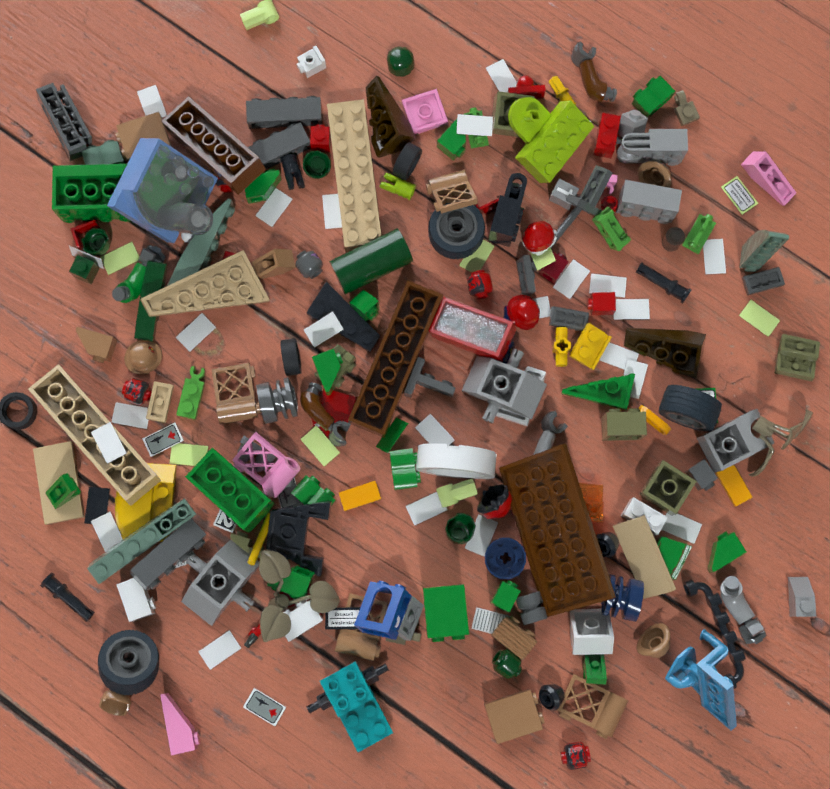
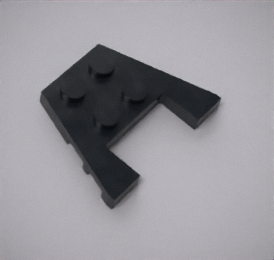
M332 501L272 509L270 511L266 549L280 553L287 560H291L299 564L300 567L315 572V575L321 577L324 557L305 554L309 517L329 520Z

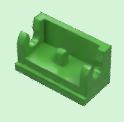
M606 207L592 221L610 249L620 251L631 241V238L625 234L613 215L614 211L610 207Z

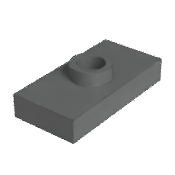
M523 255L516 261L522 295L530 296L536 292L534 283L535 273L532 270L530 255Z
M780 267L742 277L747 296L785 285Z
M553 306L551 307L549 326L566 327L570 330L582 332L588 323L589 313Z

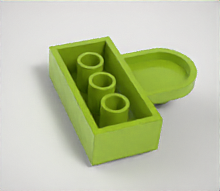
M523 97L517 99L511 105L508 113L511 128L526 143L515 158L539 183H550L595 127L571 100L560 101L550 113L537 99Z

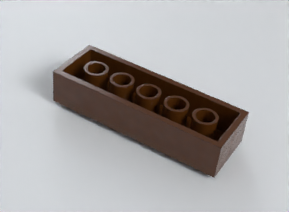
M189 96L161 121L170 135L238 195L266 170L260 158Z

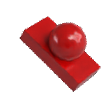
M523 75L517 80V87H510L507 92L542 99L545 96L546 88L545 84L534 85V81L530 76Z

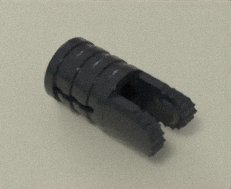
M290 154L282 157L280 161L285 173L288 189H294L293 177H295L300 189L305 188L297 156Z

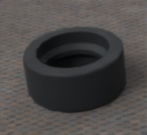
M410 142L407 143L398 156L392 173L403 180H407L419 162L422 149Z
M296 338L281 340V354L286 376L301 374V361Z
M13 392L1 399L0 421L7 427L17 430L26 429L35 421L38 412L37 405L29 396L24 393ZM15 400H22L28 406V414L20 422L11 421L6 413L10 403Z

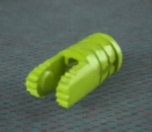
M385 173L384 178L394 183L395 186L381 182L379 187L411 200L416 184Z

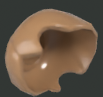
M107 690L101 698L99 707L109 714L124 716L131 707L132 699L130 695L117 694Z

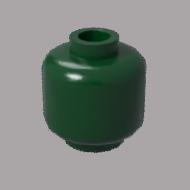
M509 649L499 650L492 659L494 671L506 679L514 676L517 677L522 671V660Z

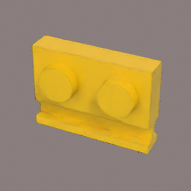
M587 323L569 357L587 366L590 370H594L612 337L592 324Z

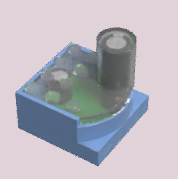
M140 138L107 206L168 243H175L179 233L203 235L211 229L213 214L211 209L205 204L218 178L158 138Z

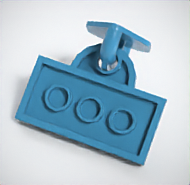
M703 629L700 634V640L707 641L715 649L696 664L695 649L693 647L686 648L674 660L665 680L679 689L692 686L701 697V705L732 731L737 726L734 685L728 677H723L715 668L728 655L729 650L720 640L707 632L706 629Z

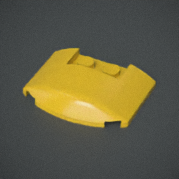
M147 463L161 481L132 506L116 491L115 518L118 529L122 534V539H125L173 506L177 465ZM171 533L163 539H161L159 542H163L167 537L171 535Z

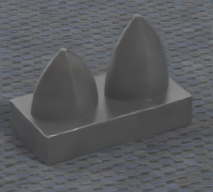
M243 436L240 440L241 445L238 452L249 440L246 436ZM252 442L253 450H262L261 446ZM257 454L255 463H264L263 454ZM267 454L268 463H276L278 458L273 454ZM241 455L239 459L245 463L250 460V455ZM256 467V472L265 470V467Z

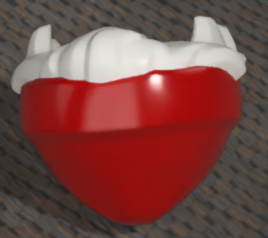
M545 221L533 222L523 233V245L532 254L540 256L555 244L557 240L555 236L556 230Z

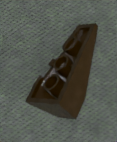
M376 76L365 88L368 109H371L372 118L369 120V125L373 128L371 143L376 156L381 158L402 151L405 145L409 142L412 143L416 137L404 113L380 77Z
M627 328L624 346L642 356L651 357L660 365L664 364L672 368V371L677 374L697 378L706 334L688 330Z

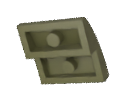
M782 334L774 373L813 381L816 361L819 358L820 342Z

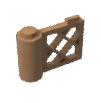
M465 170L429 179L428 184H426L428 195H432L435 198L436 203H434L436 212L440 211L441 214L478 204L477 197L468 181Z
M245 363L212 369L219 424L258 418L261 408L259 402L255 401L252 378H256L254 366ZM246 369L247 375L243 380L235 376L238 370ZM226 373L229 377L222 384L217 380V374ZM232 378L240 383L235 391L227 387ZM244 385L249 389L250 396L242 397L237 393ZM224 389L232 393L228 400H220V394Z
M349 593L346 607H351L352 599L363 602L364 597ZM374 599L372 606L376 604L383 607L381 614L373 617L371 612H369L371 617L369 621L376 622L375 620L380 618L379 623H383L388 609V602ZM340 629L335 648L336 652L373 661L375 657H379L381 646L378 645L379 636L357 632L359 629L353 631Z
M573 674L564 694V701L557 711L561 712L560 717L568 721L573 718L596 729L597 735L607 739L608 736L613 737L628 700L596 684H586L585 679ZM575 680L584 683L585 692L575 695L572 688ZM587 685L594 689L588 690ZM599 690L605 693L601 702L593 704L589 692ZM570 691H572L573 696L567 698ZM588 694L591 705L580 709L576 697ZM574 698L578 710L569 712L562 709L567 700ZM599 705V708L596 712L594 706ZM590 707L593 708L595 716L592 723L583 718L582 710ZM579 712L581 717L575 715L574 713Z

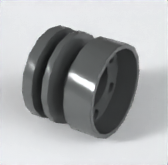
M289 377L284 378L285 387L281 386L280 380H276V389L274 390L269 382L256 385L265 424L277 422L278 412L281 411L285 419H289L287 410H291L293 417H298L297 396Z

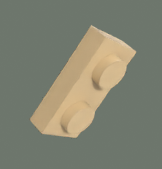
M154 381L146 415L147 420L166 423L174 385Z

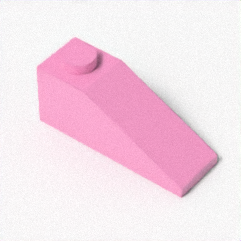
M753 151L741 164L751 179L782 206H785L796 194V191L767 152Z
M169 693L161 694L171 755L198 749L200 744L199 733H195V728Z

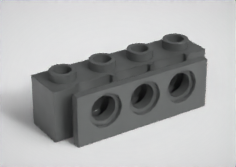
M54 83L36 89L37 98L69 160L73 161L82 157V151L87 149L86 144L88 146L93 145L92 136L64 84L60 85L61 90L57 91Z

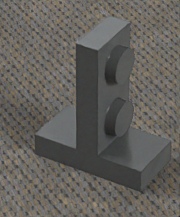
M596 165L581 196L576 197L568 194L566 201L592 216H597L602 210L596 208V205L613 172Z
M418 357L404 395L412 398L418 384L452 398L455 392L453 384L446 380H442V382L437 381L433 375L427 373L422 375L425 359Z

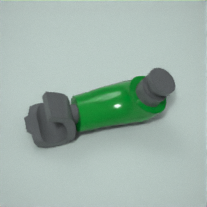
M152 245L143 248L138 259L142 263L137 262L127 279L118 284L112 291V297L116 301L129 303L140 296L147 261L163 263L166 258L161 249Z

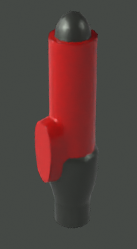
M260 624L257 627H253L248 634L249 637L244 643V646L248 649L261 635Z

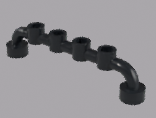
M693 580L683 583V587L688 597L697 595L698 590H702L705 593L706 602L713 612L715 624L719 627L722 634V641L729 650V658L736 668L734 676L730 673L724 676L732 681L733 688L736 689V683L741 681L744 676L742 661L746 660L741 649L736 650L734 643L738 641V638L733 630L729 631L726 624L730 623L728 614L726 612L721 613L718 605L722 604V599L718 593L713 594L707 584L702 582L694 583Z

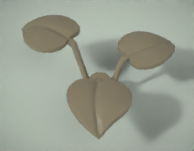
M806 409L803 422L790 429L774 424L760 416L752 429L761 434L759 438L766 443L769 451L762 465L755 472L748 475L751 477L759 475L766 468L775 451L766 436L770 438L775 432L786 438V442L781 447L784 450L803 431L811 420L813 412ZM777 429L783 430V431L788 432V433H790V434L787 435V434H785V433H783V432H781V431H779V430H777Z
M271 550L261 552L259 562L261 577L271 584L279 581L277 590L274 593L275 597L269 601L268 606L261 614L260 629L264 642L282 638L290 632V617L282 611L292 604L311 599L310 607L318 613H328L338 606L340 602L338 594L325 581L315 582L310 587V595L289 601L286 595L279 594L284 582L283 578H287L291 573L290 564L278 552Z

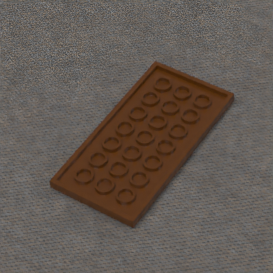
M561 444L500 467L499 470L504 485L508 486V490L512 495L511 508L537 591L541 593L543 600L541 604L542 607H545L547 616H554L616 598L567 444Z

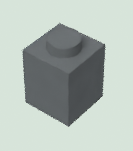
M705 459L685 471L689 477L697 481L694 486L698 491L703 488L707 491L715 485L713 481L718 479Z

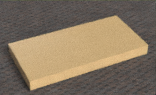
M69 441L34 448L33 452L44 524L48 525L85 517L81 493L57 509L53 507L46 495V491L61 475L66 473L74 479L80 489L73 442Z
M645 515L614 525V531L635 580L644 582L643 599L676 590Z

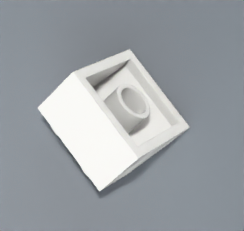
M601 609L571 610L569 612L570 638L573 655L613 654L614 633L610 612L608 616L601 614Z

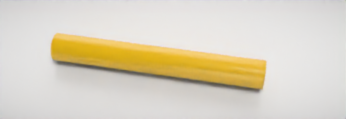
M270 513L266 515L247 562L249 565H255L268 533Z

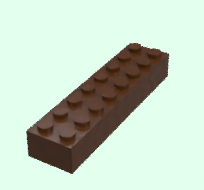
M407 281L348 419L351 425L385 438L417 358L429 334V328L441 304L443 294Z

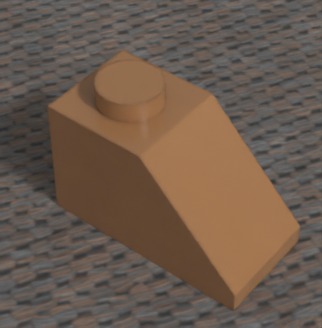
M273 249L251 262L259 280L285 274L296 268L292 250Z
M76 327V332L87 353L93 357L92 360L99 363H104V360L111 362L117 340L109 335Z

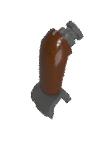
M578 42L573 48L571 60L576 66L580 67L586 93L589 98L600 103L608 99L610 102H614L617 89L613 88L611 90V87H607V83L599 79L592 61L596 54V48L592 47L589 53H586L582 47L583 43Z
M309 383V388L301 393V407L324 430L330 431L329 441L333 445L338 447L345 446L347 442L337 430L347 432L351 424L344 421L334 423L333 417L321 404L319 392H321L322 387L317 383Z

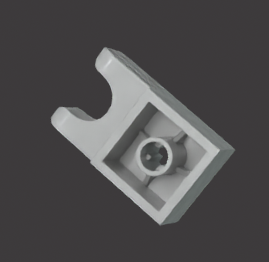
M649 129L648 133H628L623 137L622 145L618 148L617 158L622 163L656 161L668 163L670 166L678 165L688 152L687 129Z
M758 409L751 410L713 429V431L697 437L713 472L722 471L768 447L762 439L756 438L751 432L752 423L760 417ZM767 436L766 438L770 444H774L772 436L770 438Z

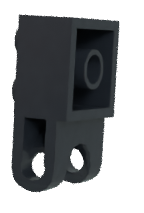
M513 173L510 176L505 195H500L490 230L489 242L510 247L511 241H516L519 226L516 224L520 225L524 211L521 204L527 185V178L521 173ZM515 179H519L522 182V185L519 183H513V181Z

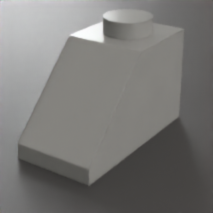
M788 577L790 617H816L815 595L809 578Z

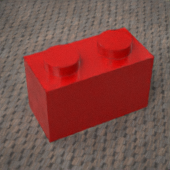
M602 113L593 152L594 156L612 158L621 116Z

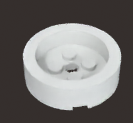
M435 443L418 445L416 470L445 477L495 478L497 454L488 449L472 446H449L448 444Z

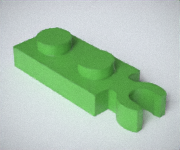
M194 366L190 368L191 379L185 378L176 415L196 420L205 383L200 381L205 376V369L202 368L200 374L196 375V368Z

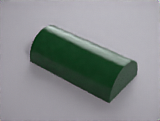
M397 228L329 262L343 293L346 295L412 263L413 258L404 237Z

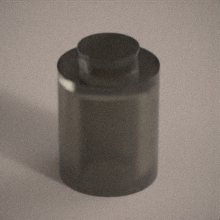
M678 227L670 228L662 239L663 248L670 252L676 251L685 239L683 230Z

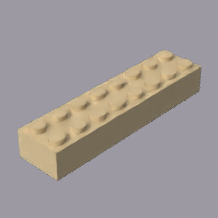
M364 99L327 104L346 253L381 237Z
M59 364L28 388L130 506L161 481L157 474L114 426L113 428L126 454L106 463L91 432L110 421Z

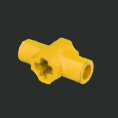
M557 327L555 329V342L552 345V352L555 353V366L566 367L568 352L571 349V342L568 341V328ZM560 343L563 347H566L563 351L558 347Z

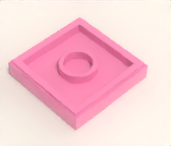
M437 89L402 100L403 108L414 135L448 125Z

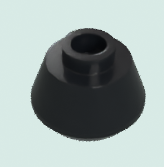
M611 532L597 534L596 537L602 556L607 558L613 557L619 547L617 536Z
M557 684L541 686L539 699L542 705L552 711L559 709L565 698L564 690Z

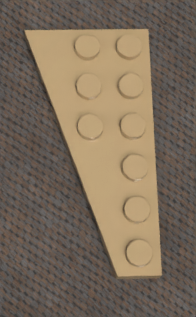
M244 250L141 298V302L149 317L270 301Z

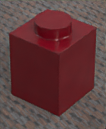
M553 251L556 261L541 268L539 275L555 285L567 268L569 261H567L566 256Z

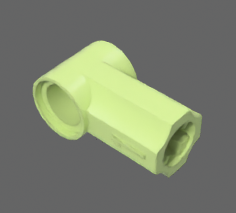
M263 0L256 8L240 14L246 30H249L263 23L272 24L279 19V14L272 0Z
M468 479L454 485L448 484L436 489L442 508L478 494L473 479Z

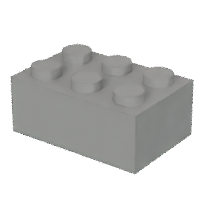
M625 180L619 193L616 213H620L623 217L636 216L644 221L652 219L657 220L661 224L672 223L679 212L682 190Z

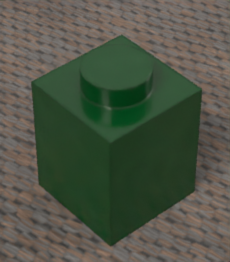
M77 255L69 272L75 278L92 285L99 267L95 262Z

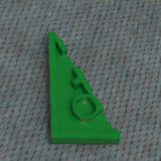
M631 373L607 380L571 386L562 389L561 394L627 410L635 374Z

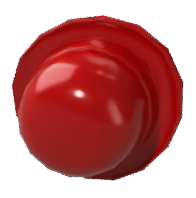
M517 295L509 300L507 314L516 327L522 330H530L539 321L540 308L533 298L527 295Z

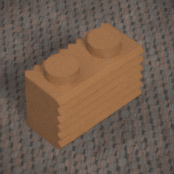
M505 616L491 635L521 660H524L538 642L534 639L536 635L529 629L524 631L520 628V622L513 616L510 618Z

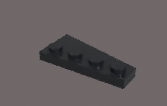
M326 282L306 314L318 321L333 312L343 327V330L338 334L371 353L381 338L380 335Z

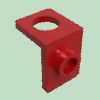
M499 198L481 207L478 204H474V206L478 208L481 214L487 215L495 210Z
M95 220L90 222L83 221L78 226L70 228L78 250L83 251L79 235L86 233L92 228H100Z

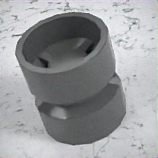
M540 591L516 599L518 609L523 611L520 614L523 625L548 618L545 607L541 606L543 600Z

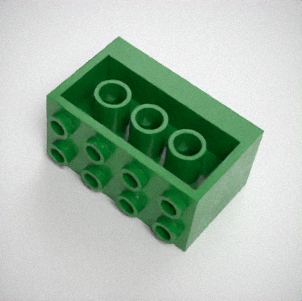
M127 164L53 166V212L65 223H74L78 220H82V222L93 220L111 222L116 219L123 222L131 221L107 206Z
M213 447L185 476L241 529L248 533L276 505Z
M464 584L423 588L427 638H431L432 642L445 641L444 637L451 636L452 640L465 639V635H469Z

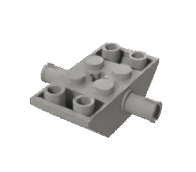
M513 349L507 364L492 358L477 356L462 392L489 403L482 417L483 420L493 424L499 408H504L532 420L547 384L531 374L517 369L524 355L522 351L518 350L517 352V349ZM506 383V386L504 388L499 387L500 385H504Z
M231 539L207 564L193 553L190 556L191 559H187L186 564L190 565L199 574L188 588L181 602L211 626L233 601L247 612L255 601L251 600L241 591L246 582L258 569L259 561L257 560L255 565H249L247 562L250 554ZM218 578H219V579H222V578L224 579V580H223V583H224L223 586H218V587H217L218 582H217L216 580H217Z

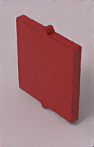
M324 389L321 404L333 417L334 423L339 421L349 423L348 419L353 410L356 397L334 390L331 395L327 396Z

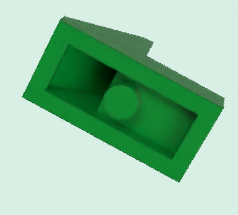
M68 473L61 475L46 491V495L55 509L81 493L74 479Z
M604 654L583 656V679L586 680V684L606 685L607 674Z

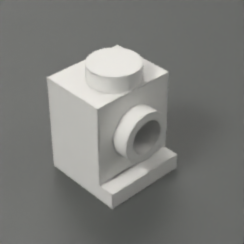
M317 46L297 57V68L307 78L326 68L325 59Z

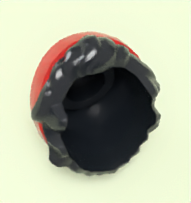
M499 484L489 486L487 491L483 490V496L477 506V511L487 519L504 518L509 512L512 502V495L508 490V486Z

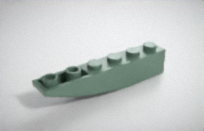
M227 199L207 219L206 226L194 235L180 257L168 285L210 266L212 261L211 255L213 251L217 250L220 243L219 238L227 229V220L233 216L235 211L231 199Z
M769 230L755 232L742 246L739 268H744L747 272L758 271L789 240V235Z
M184 498L91 562L87 568L98 584L102 583L195 516L196 512Z

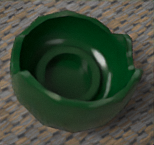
M398 46L389 51L387 54L389 72L400 77L409 75L414 69V56L407 47Z
M318 150L306 154L303 159V170L306 175L313 179H320L327 176L330 172L331 161L327 154Z
M92 228L87 231L84 238H82V250L92 256L106 254L111 244L108 232L101 228Z
M457 513L447 521L445 527L447 538L454 544L469 542L473 538L476 528L474 519L468 514Z

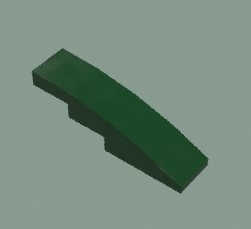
M147 261L138 306L135 339L151 342L155 340L156 324L159 316L149 317L141 302V298L165 287L166 263Z

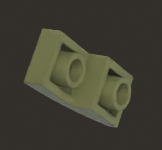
M237 531L236 535L231 533L230 538L240 548L251 554L253 549L250 547L252 540L248 538V534ZM264 547L261 548L258 558H261V552L264 551Z

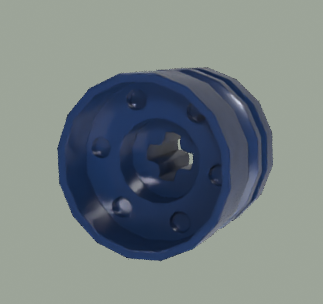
M499 538L487 547L485 564L493 576L500 579H511L523 571L526 564V553L523 546L517 540ZM505 552L511 557V561H507V564L503 563V560L500 559V555H504Z
M609 574L616 598L601 602V614L608 616L611 609V617H616L619 610H621L622 619L636 622L642 607L644 582L629 579L625 587L623 577L619 576L616 581L615 575Z

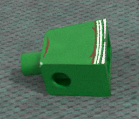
M663 536L658 537L656 541L672 580H676L692 546Z

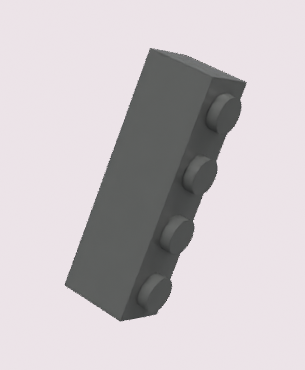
M308 96L306 98L289 97L288 99L270 98L269 100L255 98L251 101H246L247 124L249 129L288 127L291 124H298L300 122L302 126L322 124L321 98L316 96Z
M300 122L289 125L281 132H274L264 140L259 139L248 148L260 158L265 169L281 163L280 159L290 154L298 155L311 149L310 140Z
M192 518L189 519L130 570L131 576L145 591L150 588L152 590L161 583L160 579L164 575L169 576L176 569L175 566L180 561L184 563L191 556L190 552L195 548L197 550L206 543V533Z

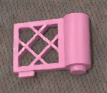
M257 432L251 436L232 460L235 463L233 466L241 473L245 471L261 484L264 494L270 498L278 497L300 471V466L294 459L284 456ZM254 439L261 444L262 450H253L252 442ZM249 454L251 464H245L239 459L241 455ZM254 454H263L264 463H255ZM267 454L275 455L278 458L277 462L268 463ZM256 467H265L266 475L263 478L256 473Z

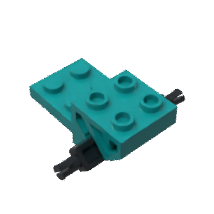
M356 661L320 680L325 692L316 697L317 701L306 706L310 714L319 708L324 711L333 706L357 752L394 733L370 687L371 684L379 681L378 676L389 671L386 663L376 669L371 666L364 671H361Z

